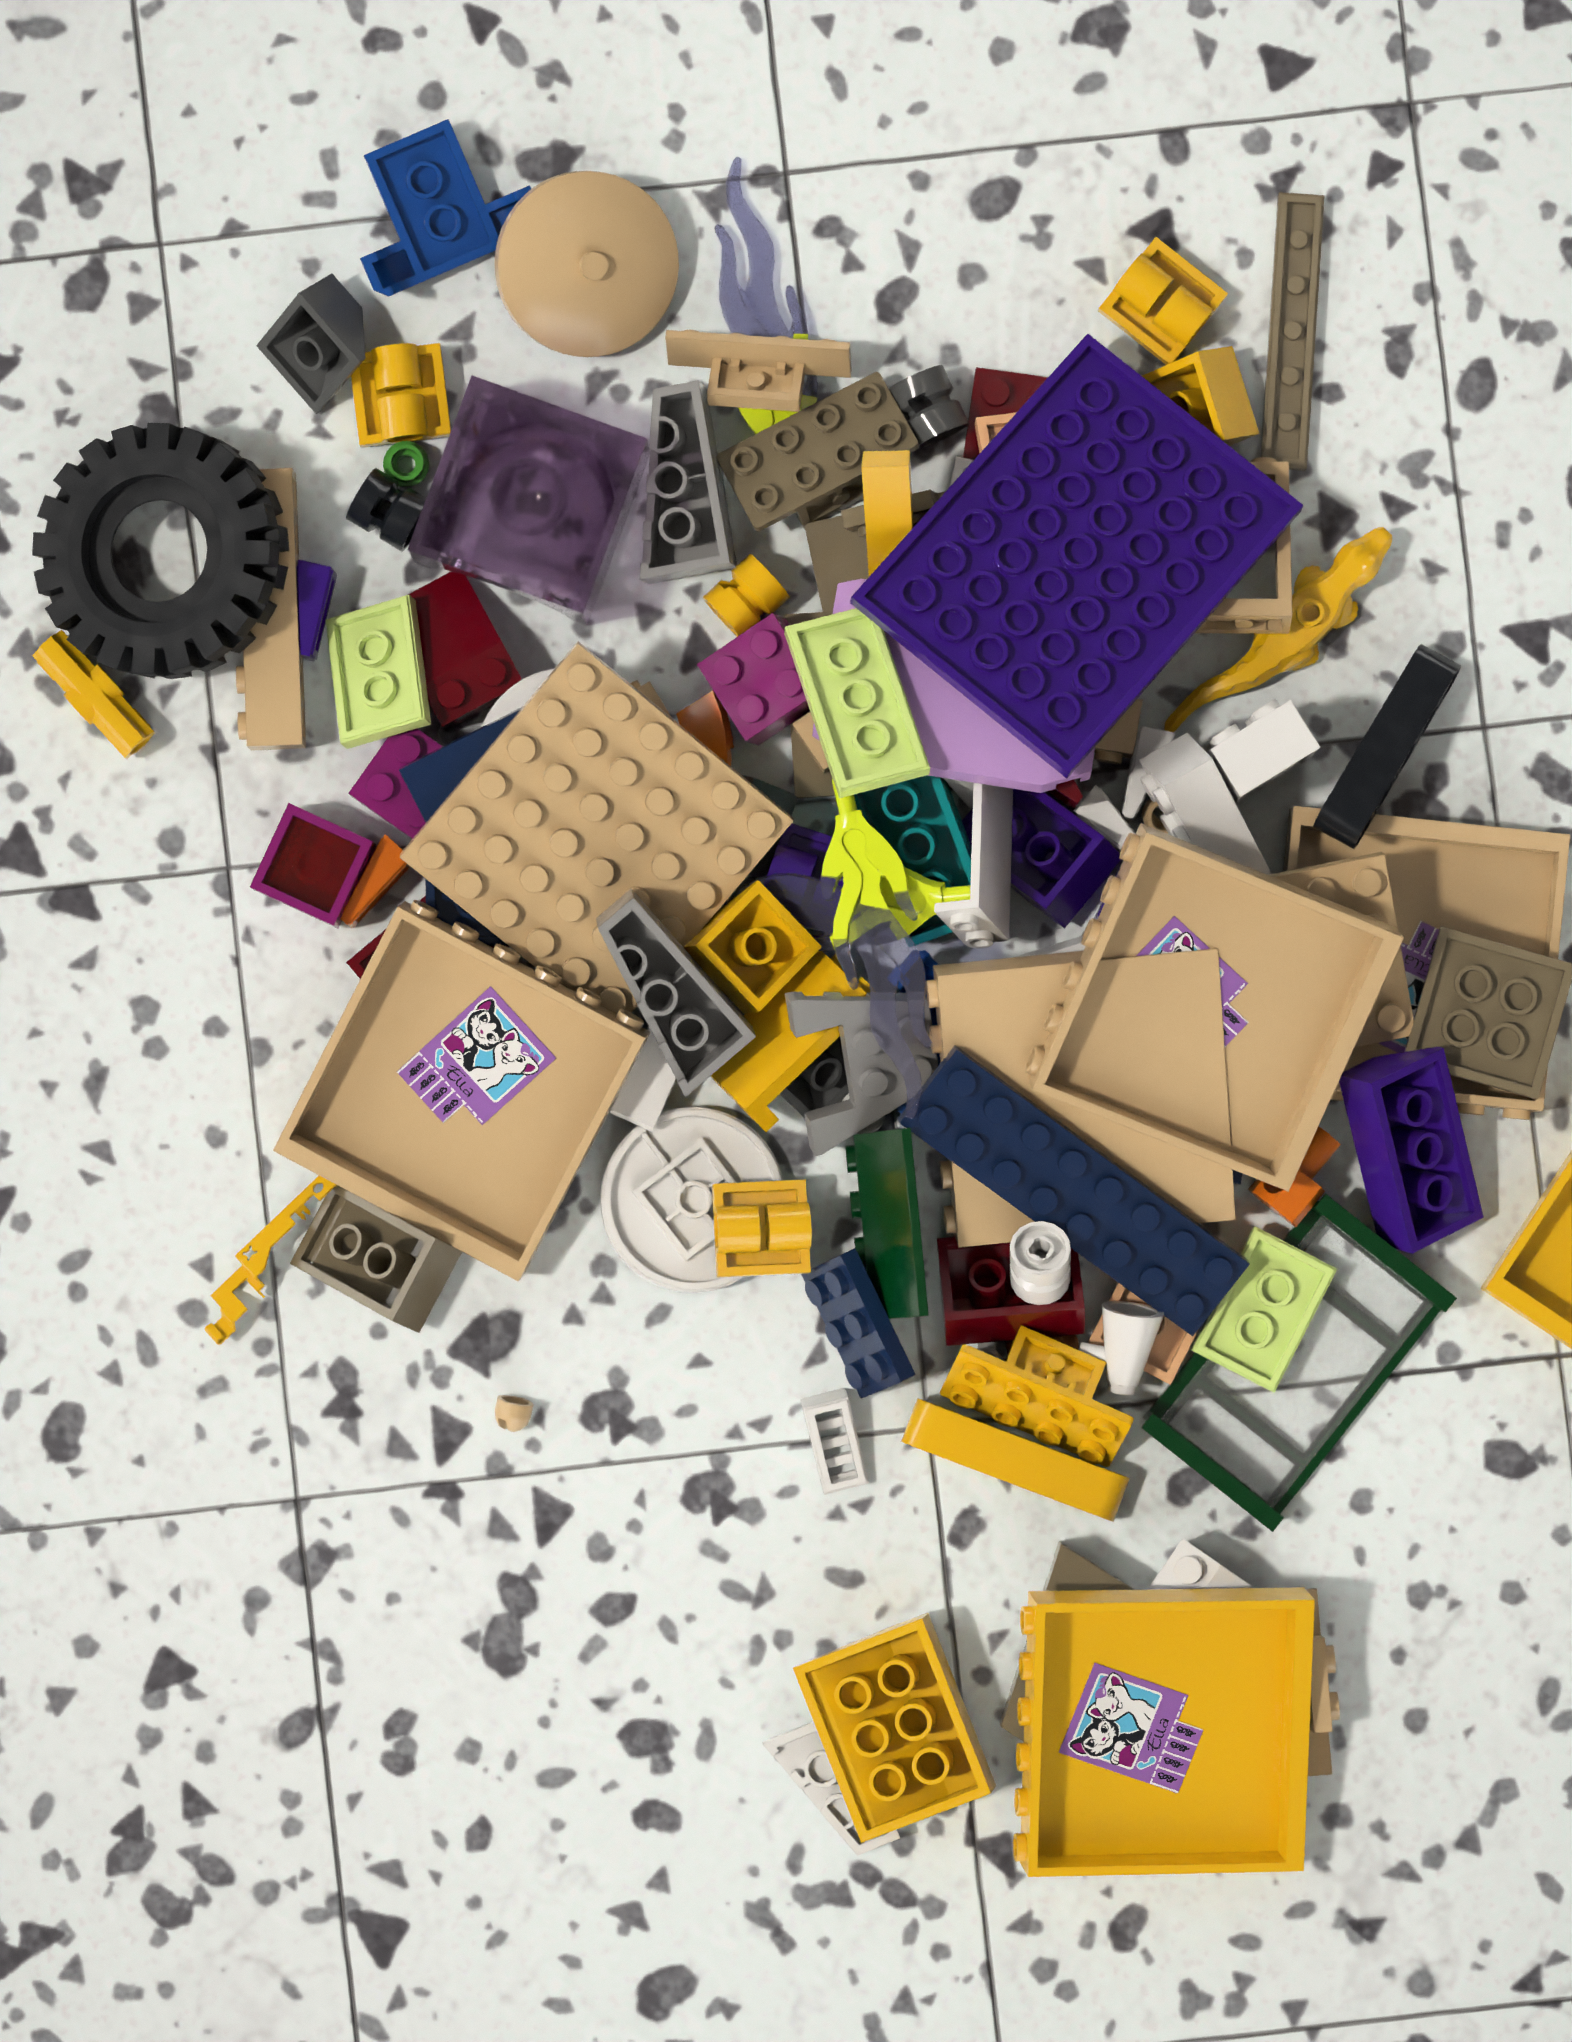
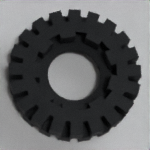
M147 423V428L144 429L129 425L111 431L112 440L106 442L96 438L80 449L79 453L83 461L78 466L67 462L53 479L61 487L57 497L45 495L37 517L47 520L45 533L33 532L32 555L43 558L44 568L33 571L38 593L50 597L52 604L47 606L45 610L56 628L67 630L70 633L66 640L83 654L96 657V662L119 671L154 679L155 676L167 679L192 677L193 670L211 671L227 663L224 657L226 653L232 651L240 654L256 639L250 630L256 622L267 625L277 607V604L269 600L273 588L284 590L288 567L279 564V552L289 551L287 528L278 525L276 516L283 513L275 491L265 488L262 484L266 477L252 461L242 458L239 455V450L220 439L185 426L180 428L170 423ZM152 501H171L187 508L201 524L207 544L206 561L198 580L184 594L167 601H147L132 594L119 580L112 559L113 541L121 522L134 509Z

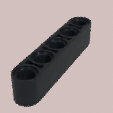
M1423 644L1417 647L1320 810L1313 825L1314 828L1352 849L1356 848L1453 685L1461 669L1460 664Z

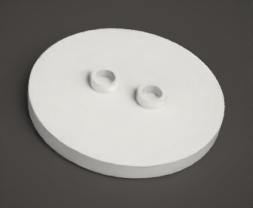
M686 1107L668 1110L661 1113L653 1132L641 1126L635 1127L621 1141L612 1154L601 1185L600 1206L603 1225L619 1257L630 1269L645 1280L659 1287L678 1292L698 1293L717 1290L729 1286L743 1277L717 1278L712 1185L719 1183L784 1181L783 1175L767 1143L757 1132L741 1120L727 1113L708 1108Z

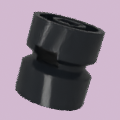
M375 468L358 490L347 512L346 519L367 532L374 529L379 530V538L382 541L403 552L424 522L432 501L410 487L403 491L399 490L398 480ZM385 500H388L392 505L384 516L379 511Z

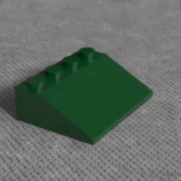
M911 1128L853 1135L854 1145L845 1146L848 1173L857 1172L858 1191L850 1192L852 1219H861L863 1237L854 1238L855 1249L863 1265H866V1272L889 1319L929 1316Z

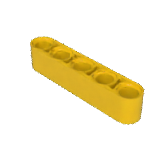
M919 1398L916 1400L901 1442L1112 1522L1115 1520L1130 1478Z

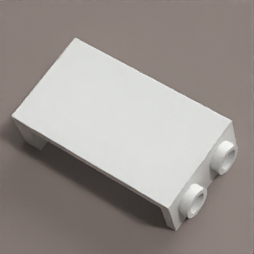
M943 778L969 808L973 807L970 900L935 903L934 912L965 945L972 948H988L993 945V942L1009 941L1013 789Z

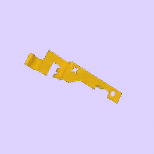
M318 1176L235 1255L242 1266L210 1295L221 1307L222 1317L214 1325L212 1323L207 1325L205 1331L217 1345H221L236 1331L235 1322L248 1310L233 1294V1291L247 1280L263 1298L265 1297L260 1291L265 1284L258 1276L266 1268L271 1247L296 1224L290 1218L294 1213L301 1219L306 1220L302 1211L308 1215H311V1213L304 1204L313 1195L321 1201L336 1184ZM317 1184H323V1189L320 1192L315 1193V1186ZM252 1246V1250L257 1253L252 1254L248 1261V1257L243 1254L249 1252Z

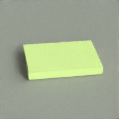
M405 595L325 619L340 743L346 749L431 725L416 600L410 595Z
M1253 1226L1240 1252L1249 1261L1250 1265L1205 1320L1191 1351L1275 1393L1337 1268Z

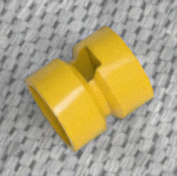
M749 554L731 570L732 580L730 582L721 580L703 596V600L737 637L760 622V616L763 613H774L790 598L777 579L752 554Z

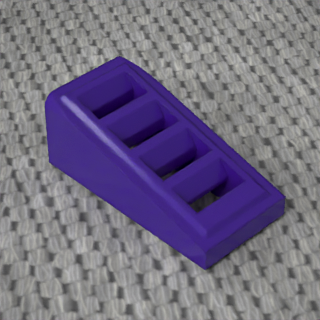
M298 559L299 649L305 660L315 661L318 657L326 624L325 619L328 616L337 574L330 566Z

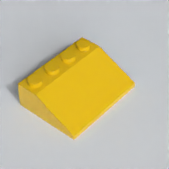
M929 1613L876 1632L793 1668L861 1843L991 1794L996 1787Z

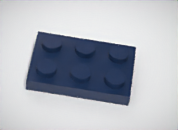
M855 1248L812 1268L810 1273L801 1274L805 1281L807 1297L813 1305L817 1306L825 1323L826 1336L829 1342L837 1348L845 1365L846 1378L849 1384L857 1390L861 1399L916 1375Z

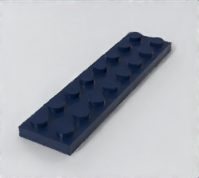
M955 1045L897 1118L902 1126L911 1128L913 1134L1034 1222L1044 1221L1061 1228L1069 1238L1070 1248L1158 1312H1164L1165 1317L1191 1336L1197 1332L1250 1265L1249 1261L1236 1250Z

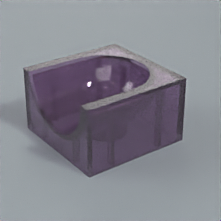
M472 375L409 544L408 552L415 564L429 569L438 568L456 572L496 585L546 605L564 614L570 620L588 626L650 456L648 440L645 437Z

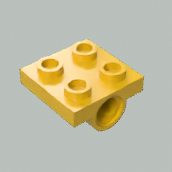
M1155 237L1146 250L1136 258L1123 274L1113 291L1099 307L1098 312L1167 365L1177 360L1224 301L1228 293L1159 238Z
M412 343L391 344L373 348L371 352H365V360L351 375L359 445L361 448L396 444L401 441L412 442L452 436L440 343L419 346Z
M806 1179L719 1183L712 1185L717 1278L805 1274L811 1272L810 1248L812 1227L810 1207L807 1202Z

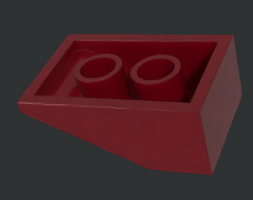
M461 566L408 594L416 600L428 701L445 731L492 707L501 695L522 680Z

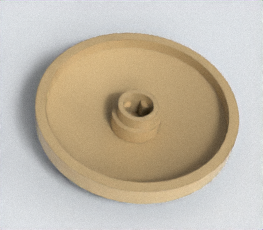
M573 171L563 173L533 187L515 204L508 214L496 245L495 276L497 287L503 304L511 318L523 332L537 343L551 350L571 356L599 357L610 355L640 341L651 332L667 311L678 280L679 256L677 242L663 210L650 195L634 183L604 172Z

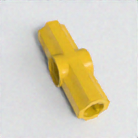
M60 630L39 646L32 656L51 679L55 680L65 691L64 697L90 725L94 723L124 758L128 759L145 746L155 732L140 713L124 699L125 693L98 664L94 665L85 654L66 640L68 636L63 630Z

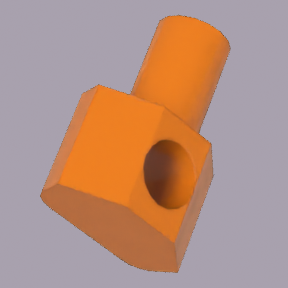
M1318 1126L1289 1192L1258 1179L1253 1182L1248 1191L1291 1225L1297 1227L1325 1193V1190L1312 1179L1341 1144Z

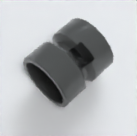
M937 365L920 371L896 383L889 389L902 414H906L909 417L907 423L918 440V449L942 441L969 425L960 402L950 399L949 395L953 390V386L943 365ZM930 399L933 405L926 408L924 401Z

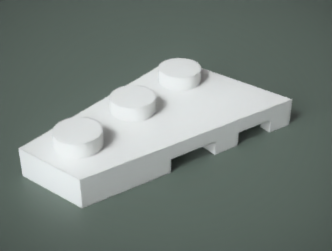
M814 1721L762 1742V1745L785 1769L791 1779L802 1789L857 1856L900 1839L899 1832L896 1829L861 1843Z

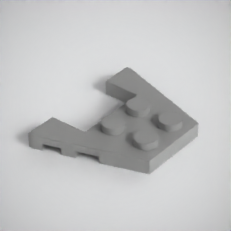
M792 991L785 993L790 1029L796 1038L832 1027H839L850 1098L846 1101L804 1113L809 1146L815 1156L826 1153L914 1098L933 1074V1071L938 1067L937 1054H932L929 1026H932L930 1008H928L927 999L923 993L867 992L866 997L842 996L840 992H824L823 996H804L802 992Z

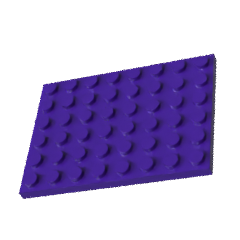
M1087 334L851 596L850 604L1067 779L1299 515L1303 504L1091 335Z

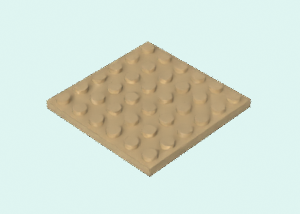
M577 641L404 848L399 858L534 967H537V965L543 966L562 977L560 984L575 992L578 987L597 994L603 999L601 1005L615 1013H618L619 1009L632 1013L637 1007V1002L598 930L596 918L627 891L632 889L684 947L703 929L792 824L794 819Z

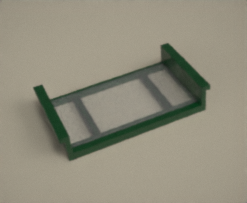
M1324 1194L1320 1201H1317L1297 1227L1293 1226L1283 1239L1288 1244L1337 1268V1271L1275 1393L1194 1352L1176 1374L1171 1385L1168 1384L1142 1417L1146 1420L1141 1426L1144 1431L1272 1532L1284 1519L1281 1513L1426 1328L1440 1311L1446 1313L1457 1299V1297L1327 1194Z

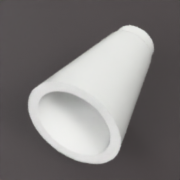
M1108 1301L1102 1304L1104 1346L1082 1342L1079 1350L1106 1362L1108 1391L1120 1395L1135 1394V1388L1140 1382L1164 1312H1158L1149 1305L1128 1301Z

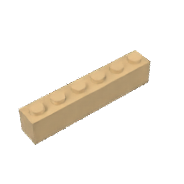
M292 468L259 469L266 477L262 484L265 488L275 491L283 513L276 516L278 525L286 527L288 530L289 551L279 552V564L288 567L284 590L273 588L269 600L277 604L274 613L267 625L256 622L250 630L256 639L243 650L244 666H236L237 693L245 694V712H238L239 740H247V747L251 751L306 748L303 656L299 649L297 564L299 559L296 473Z

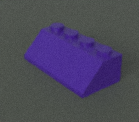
M1432 1047L1377 1056L1344 1071L1339 1083L1376 1234L1395 1249L1413 1254L1484 1218L1444 1048Z

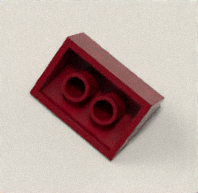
M955 1237L937 1238L946 1346L1014 1340L1021 1325L1047 1337L1085 1334V1304L1079 1254L1071 1248V1276L1067 1292L1059 1300L1051 1304L1035 1305L1019 1298L1011 1287V1242L958 1248Z

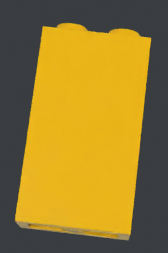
M820 949L760 1012L746 1013L744 1017L753 1026L756 1037L710 1076L765 1132L779 1121L767 1106L840 1036L839 1027L836 1026L796 1038L790 1029L785 993L792 991L802 992L804 996H823L824 992H840L842 996L866 997L867 992L877 993L863 977L854 982L850 977L855 974V971L837 953L829 958Z

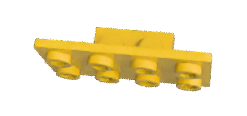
M1022 1325L1015 1336L1006 1361L963 1344L940 1390V1395L950 1399L961 1408L976 1410L992 1417L1000 1425L1015 1427L1035 1436L1044 1444L1056 1445L1077 1454L1088 1463L1100 1464L1104 1467H1109L1134 1421L1132 1416L1092 1399L1106 1365L1105 1361Z

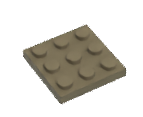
M1441 926L1405 1052L1442 1047L1445 1051L1450 1075L1537 1100L1572 982V963Z

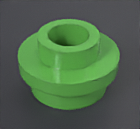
M401 441L392 445L387 450L383 460L384 472L398 480L400 487L405 488L420 484L426 478L430 466L426 451L419 444L411 441ZM404 457H411L415 460V467L409 473H403L398 469V463Z

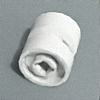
M1044 1221L1030 1222L1020 1227L1012 1237L1010 1243L1011 1287L1016 1295L1027 1303L1035 1305L1051 1304L1059 1300L1068 1290L1071 1276V1248L1069 1238L1061 1228Z

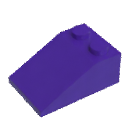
M1013 789L1011 888L1065 929L1121 860L1119 858L1120 854L1103 835L1046 793ZM973 808L962 820L971 847Z

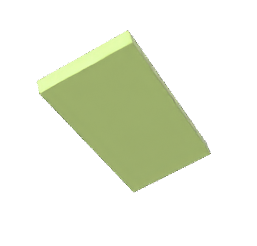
M857 608L785 626L784 634L839 798L929 775L930 766L884 630Z

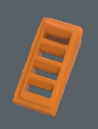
M386 834L380 839L342 912L343 915L340 919L350 928H355L411 868V866L399 858L403 850Z

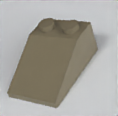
M336 1185L325 1196L290 1264L387 1319L420 1333L462 1251Z

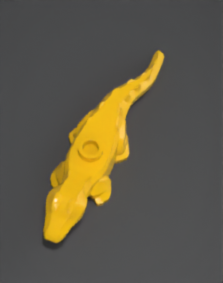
M1384 527L1375 528L1364 536L1344 545L1335 556L1331 568L1326 572L1320 571V567L1314 565L1302 569L1293 587L1292 621L1289 634H1254L1252 647L1231 668L1199 685L1166 720L1165 731L1175 732L1191 713L1208 702L1256 687L1279 673L1290 670L1296 671L1316 663L1319 659L1318 643L1332 628L1344 627L1357 617L1359 608L1357 602L1352 601L1351 594L1357 588L1369 583L1377 575L1383 558L1391 546L1392 534Z

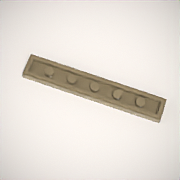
M1279 192L1277 196L1261 457L1274 458L1277 462H1289V470L1306 471L1325 195Z

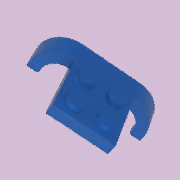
M449 119L363 155L400 240L397 243L360 258L373 290L389 297L495 251L501 228L515 204L531 190L530 185L485 204Z

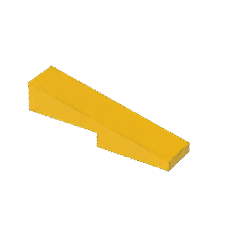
M910 450L863 451L861 469L869 576L913 529Z

